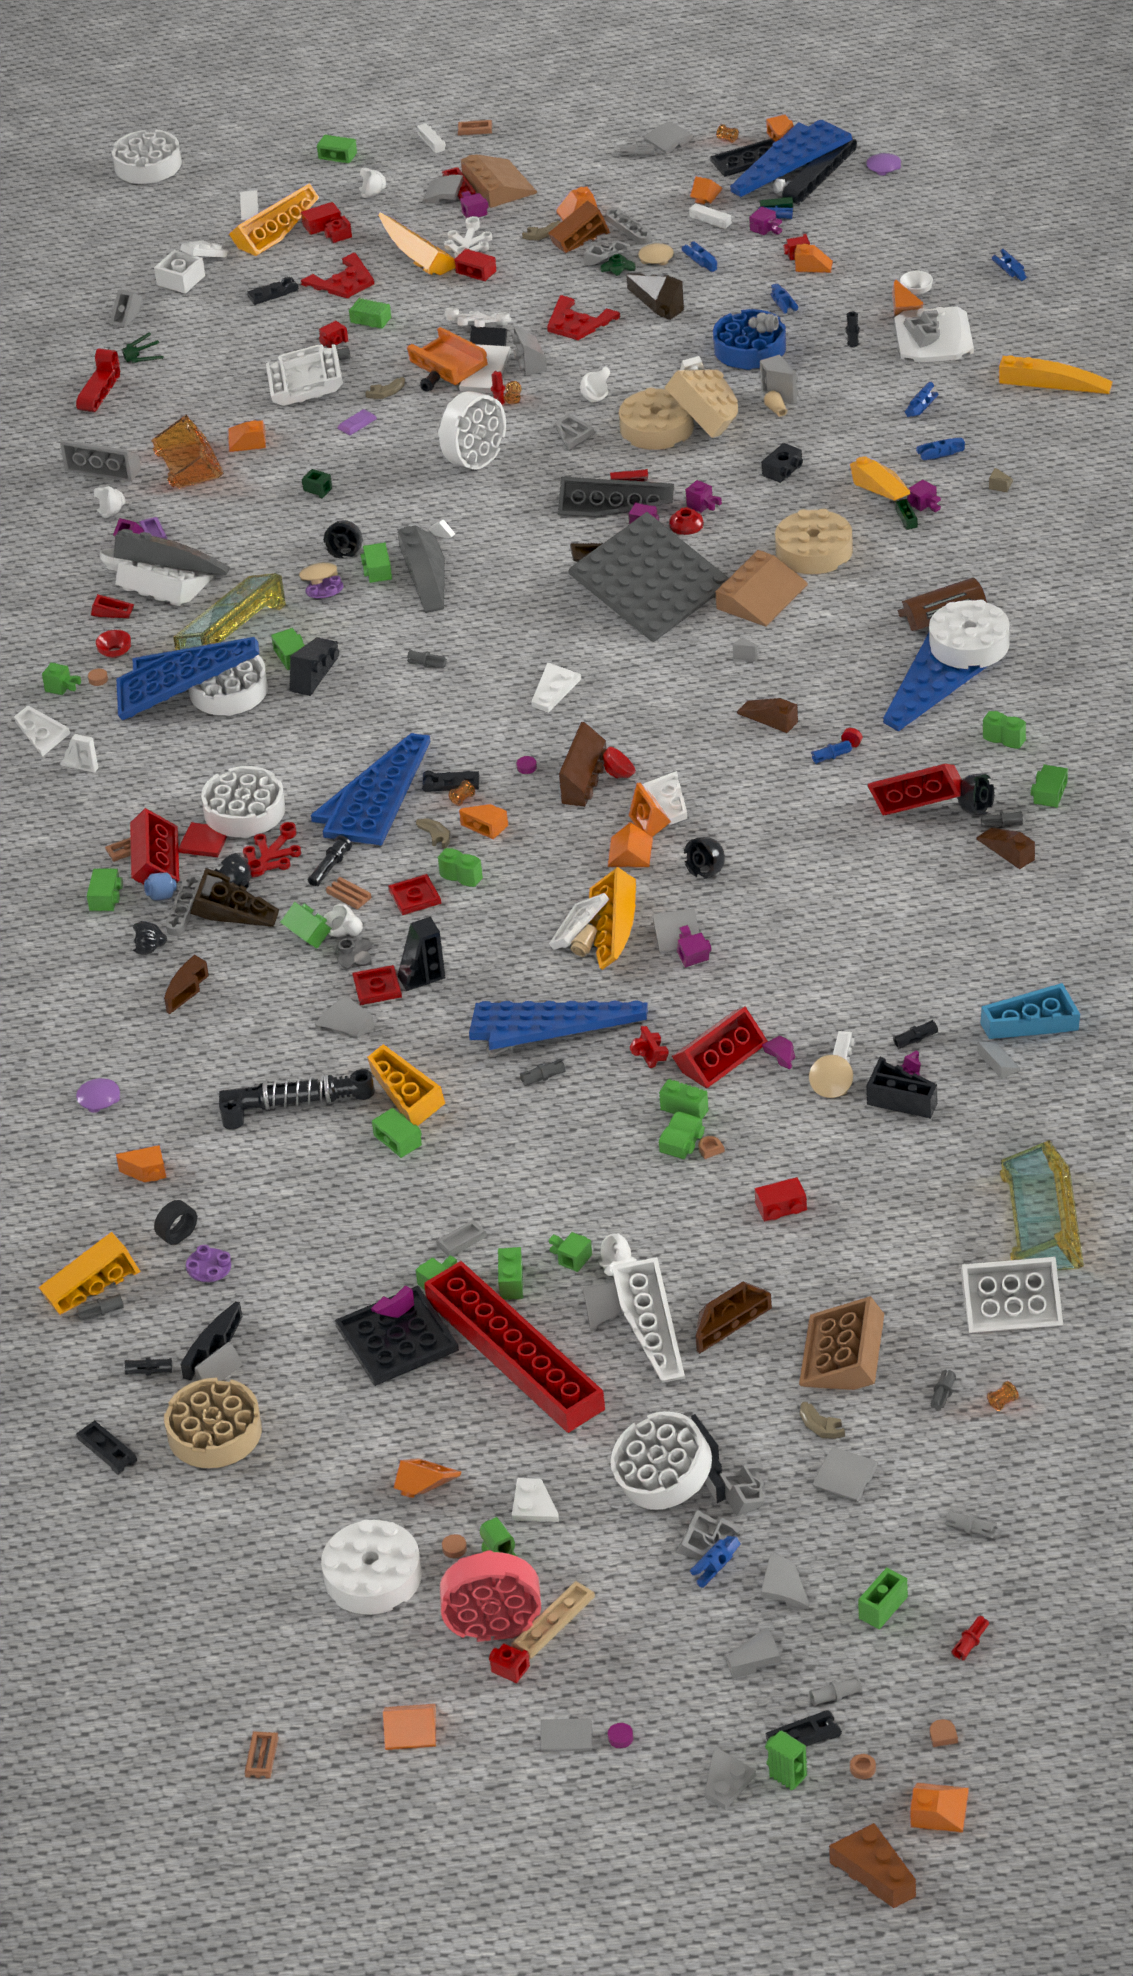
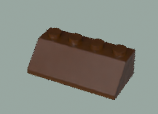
M585 722L580 723L559 772L562 804L586 807L588 800H591L593 797V788L598 785L599 774H602L604 770L603 754L607 749L606 740Z

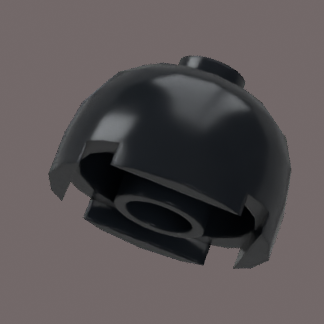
M340 520L327 528L323 541L329 554L334 558L344 559L343 556L353 557L362 546L363 537L362 532L353 522ZM346 547L351 549L350 552L345 554L341 552Z
M972 774L966 776L961 781V795L956 798L964 811L973 815H986L988 813L985 812L987 808H992L995 790L994 784H990L988 780L991 779L989 775Z
M699 837L691 839L685 846L684 854L687 853L685 866L689 873L695 877L699 874L704 877L703 879L715 876L723 868L725 853L717 840L710 837ZM707 865L711 868L708 872H700V868Z
M237 853L226 857L221 862L223 866L220 870L217 868L214 870L230 877L229 883H235L239 887L242 885L246 888L250 885V865Z

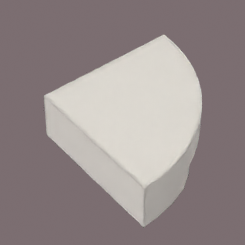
M443 519L429 528L430 532L434 535L446 539L451 538L455 534Z

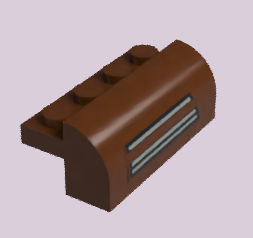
M972 577L903 600L904 608L897 611L900 617L907 616L911 631L928 627L934 613L949 602L984 600L987 603L982 586L977 579Z

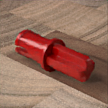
M494 371L491 374V391L493 392V398L503 405L505 403V386L503 385L502 373Z
M978 1616L970 1628L962 1632V1637L951 1651L952 1655L964 1661L974 1646L979 1645V1638L988 1627L989 1621L983 1616Z

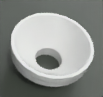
M910 271L901 276L900 283L915 296L925 294L932 288L933 278L924 271Z
M114 548L102 549L100 551V559L109 570L117 571L118 562L127 561L125 559L113 558Z

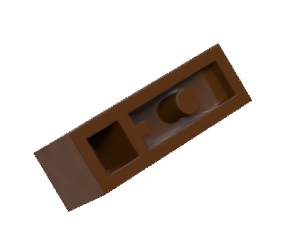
M782 698L748 700L737 711V714L785 733H788L798 723L797 704Z
M990 828L976 837V840L1019 870L1035 860V841L1021 832Z

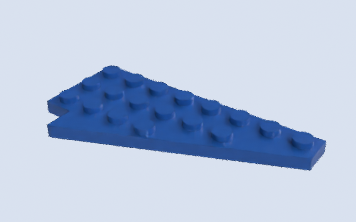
M817 120L810 126L798 122L780 140L774 142L773 146L730 185L731 192L742 197L851 141L852 135L824 120Z
M928 633L884 715L883 723L900 731L986 667L980 668V665L968 666V669H962L940 662L931 652Z
M249 637L133 658V671L116 678L119 718L123 721L133 717L141 711L150 709L174 695L183 693L187 689L203 683L205 680L218 676L230 668L255 658L259 655L257 639Z
M410 733L311 814L312 822L326 824L323 829V838L335 839L337 836L342 835L352 842L382 846L431 742L430 735Z
M614 1000L610 1002L567 1001L565 1003H556L555 1001H546L544 1003H534L533 1001H524L523 1003H513L511 1001H503L501 1003H491L490 1001H482L475 1004L469 1030V1040H489V1050L643 1021L647 1020L648 1002L638 1000L620 1002Z

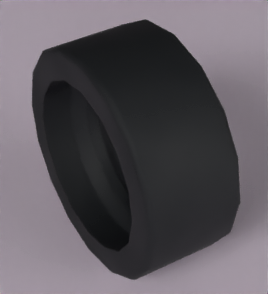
M171 1201L158 1213L154 1222V1231L156 1235L168 1244L177 1245L194 1231L198 1215L184 1201ZM181 1215L179 1222L170 1229L173 1222Z

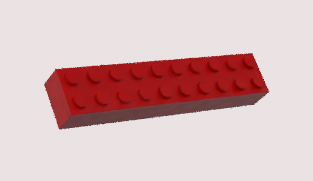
M459 1261L424 1283L426 1297L433 1308L567 1433L605 1410L604 1391L462 1261Z

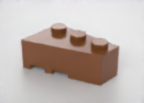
M586 201L548 234L553 245L567 253L583 246L584 242L590 239L592 241L596 240L597 236L601 234H609L610 231L600 209Z
M875 1823L829 1845L830 1864L835 1867L838 1866L849 1874L851 1879L862 1883L868 1888V1891L892 1908L916 1897L915 1877Z

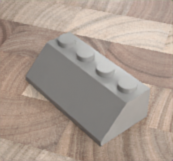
M60 440L65 471L132 482L141 470L139 455L129 450Z

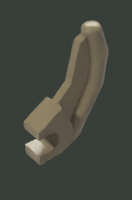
M552 222L548 226L539 229L538 227H528L527 233H522V238L539 241L550 237L548 233L561 222Z
M397 378L385 386L381 384L371 385L370 391L367 390L365 395L371 399L389 397L404 387L405 378Z
M429 818L416 820L418 828L430 833L432 846L442 842V848H447L450 843V831L445 826Z
M808 1402L801 1403L800 1416L807 1428L821 1438L836 1439L845 1437L844 1428L835 1429L842 1427L841 1419L822 1417L812 1404H808Z

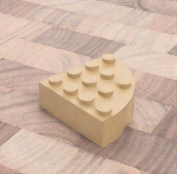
M717 369L677 370L664 388L711 438L720 436L738 413V400L723 378V373Z

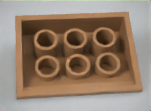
M478 154L469 155L461 159L463 175L474 190L480 193L484 199H487L490 208L537 193V190L509 159Z
M757 550L716 590V607L718 610L766 627L808 585V582L776 556Z
M871 1296L810 1315L799 1381L800 1386L855 1390L875 1384L885 1314Z

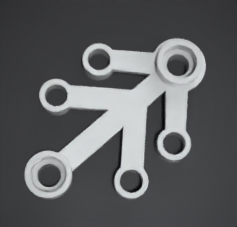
M469 217L466 219V228L468 230L465 239L457 231L451 230L447 233L449 240L444 242V248L455 252V258L466 248L473 251H487L489 249L488 241L492 240V233L483 232L481 235L473 238L474 232L480 227V221L478 217ZM453 240H455L462 246L458 247L457 245H455Z
M445 308L444 310L446 320H457V325H468V321H474L475 327H485V323L497 322V325H508V322L512 321L510 313L488 312L484 315L479 311H469V314H460L458 308Z

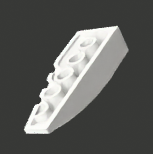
M658 1258L612 1266L620 1307L660 1381L665 1383L685 1379Z

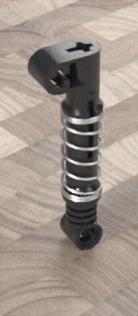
M360 1069L354 1071L350 1078L347 1075L344 1079L342 1076H339V1079H337V1077L332 1075H323L319 1082L318 1079H314L311 1076L309 1080L304 1081L301 1078L296 1082H291L288 1079L286 1083L275 1081L274 1084L268 1085L267 1082H264L254 1087L220 1090L219 1109L223 1127L226 1129H237L244 1124L245 1109L261 1108L262 1110H270L271 1106H273L272 1109L279 1105H284L286 1108L288 1104H296L298 1106V1103L307 1102L310 1105V1102L319 1101L321 1104L322 1097L329 1103L334 1102L340 1095L342 1098H345V1095L350 1097V1094L356 1099L366 1100L374 1095L375 1089L372 1073L369 1070Z

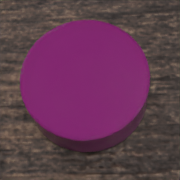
M531 756L520 757L516 762L517 771L521 774L535 772L537 769L536 759Z
M615 1723L608 1729V1741L611 1746L626 1748L633 1742V1729L630 1725Z

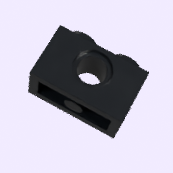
M782 443L761 461L762 476L779 483L789 478L791 473L799 469L803 464L802 450Z

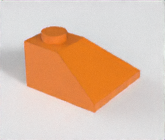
M587 186L579 187L570 191L556 209V212L562 220H565L586 201H589L596 207L597 204L593 193Z
M263 420L244 422L228 428L229 452L266 448L265 424Z
M419 1458L400 1460L393 1488L401 1490V1495L414 1498L415 1495L424 1494L460 1477L462 1472Z
M916 1783L913 1788L910 1808L911 1827L963 1833L969 1788Z

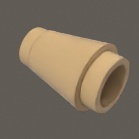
M770 391L764 396L765 405L778 417L787 414L786 406L779 392Z
M587 924L571 941V951L581 957L589 954L597 929Z

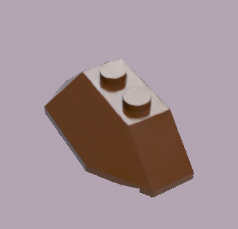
M742 1281L707 1303L700 1310L696 1330L697 1352L699 1354L772 1309L771 1293Z

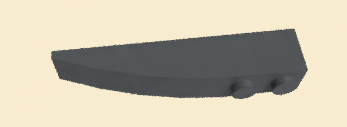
M561 476L558 515L598 517L631 511L635 503L650 506L673 503L674 484Z
M416 525L397 529L399 547L425 613L443 610L445 558L436 536Z
M123 529L115 535L113 558L227 575L230 567L217 559L181 543L152 536L151 533L141 532L136 534L132 530Z

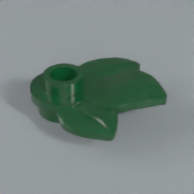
M614 254L600 267L601 272L611 271L616 276H619L624 269L628 271H635L636 269L635 263L626 260L621 254Z

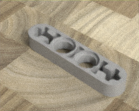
M609 208L605 211L606 221L635 242L645 245L652 241L651 231L620 209Z
M190 875L185 877L166 920L167 933L172 936L184 933L192 915L190 912L201 881L199 876ZM185 897H191L190 900H182ZM179 911H186L184 914H177Z

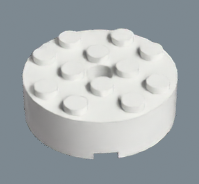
M146 130L132 132L121 137L113 145L112 158L115 173L119 178L129 183H158L173 176L181 167L182 160L178 139L166 131L155 130V132L146 133Z
M466 391L456 396L448 403L438 431L441 450L445 458L455 465L470 469H481L494 460L501 449L499 448L501 438H505L506 433L504 409L497 399L489 395Z
M984 600L949 602L946 606L936 611L930 620L929 642L931 652L935 658L946 665L962 669H968V666L980 665V668L986 667L1002 659L1009 649L1010 625L1007 615L1001 608L986 603Z
M257 655L255 658L230 668L218 676H214L201 684L189 688L191 702L199 710L213 715L231 716L251 710L264 699L268 691L264 661Z
M240 766L230 768L225 774L220 776L218 774L214 775L206 782L202 789L201 797L206 823L213 830L226 836L247 839L251 836L262 834L275 827L285 813L282 782L275 778L274 773L260 767Z
M657 1412L647 1415L648 1419L637 1425L635 1423L630 1425L621 1434L613 1448L611 1470L626 1496L640 1507L659 1510L676 1506L698 1492L710 1472L712 1454L707 1441L690 1418L676 1412Z
M362 1520L361 1522L351 1524L338 1531L328 1541L322 1553L321 1565L327 1593L336 1601L338 1606L353 1613L371 1615L391 1611L393 1607L403 1601L407 1602L417 1591L421 1582L422 1569L417 1542L406 1529L393 1522Z

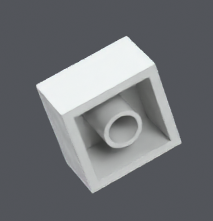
M173 250L154 267L158 286L185 294L205 277L203 258Z

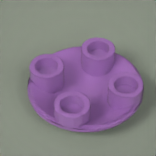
M879 153L867 160V167L877 172L878 175H886L888 172L901 168V159L894 154Z
M332 576L322 579L323 582L314 585L310 583L306 587L305 592L312 598L331 597L343 589V583L340 576Z
M105 1078L93 1079L80 1086L76 1098L82 1107L87 1108L92 1113H96L117 1103L120 1100V1089L112 1080Z
M205 1244L198 1246L196 1251L186 1261L187 1273L193 1279L201 1282L220 1280L231 1269V1259L228 1252L210 1248Z

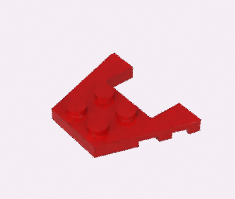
M355 252L342 258V263L347 268L338 274L332 275L331 278L323 280L315 274H311L301 280L302 286H312L315 290L319 291L321 289L326 290L329 294L346 299L375 283L374 278Z
M560 295L547 325V332L578 341L595 332L596 328L608 325L613 319H619L620 312L606 308L597 318L592 317L586 313H579L570 309L575 304V299Z

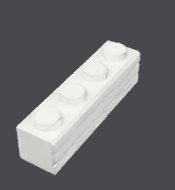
M426 123L417 126L418 135L435 153L445 150V141L432 130L431 126H428Z
M696 203L689 208V215L693 219L724 229L732 224L731 215Z
M838 1031L833 1055L844 1058L848 1063H850L849 1056L852 1055L851 1046H854L855 1041L852 1038V1032Z

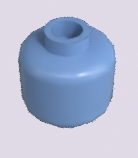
M169 873L150 874L144 882L145 893L152 900L169 899L177 888L175 879H172Z

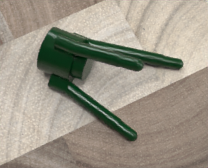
M151 333L143 335L134 342L127 344L125 348H122L124 359L126 362L131 361L132 364L140 361L163 359L164 356L137 358L140 356L139 351L158 344L159 341L156 340L140 347L135 346L149 337Z

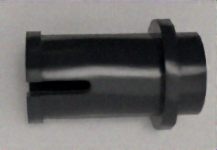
M432 371L426 378H423L420 381L421 389L425 392L431 391L435 383L440 380L439 373Z

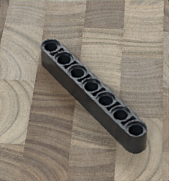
M852 138L851 141L812 160L784 188L782 198L792 197L793 203L800 205L809 194L827 179L826 177H829L844 162L843 160H846L856 150L857 140Z

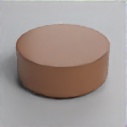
M101 668L91 670L88 673L89 683L93 686L105 684L108 681L107 671Z
M458 1534L445 1537L442 1541L444 1555L449 1558L463 1556L467 1551L465 1538Z
M858 1754L850 1761V1772L858 1779H868L876 1772V1762L870 1755Z

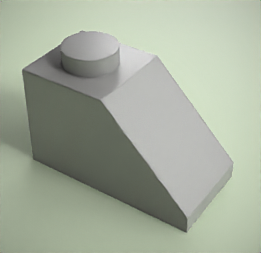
M118 290L109 324L126 328L139 314L143 297L132 292Z

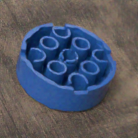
M758 309L741 310V313L735 315L729 313L720 318L714 325V354L719 361L730 367L745 370L760 368L761 360L777 355L782 357L786 351L785 324L777 316L779 320L777 330L759 333L757 328L749 326L750 318H757V315L761 312L765 314L773 313Z

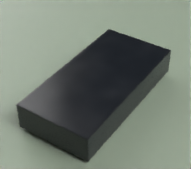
M471 326L470 342L476 345L506 346L508 329Z

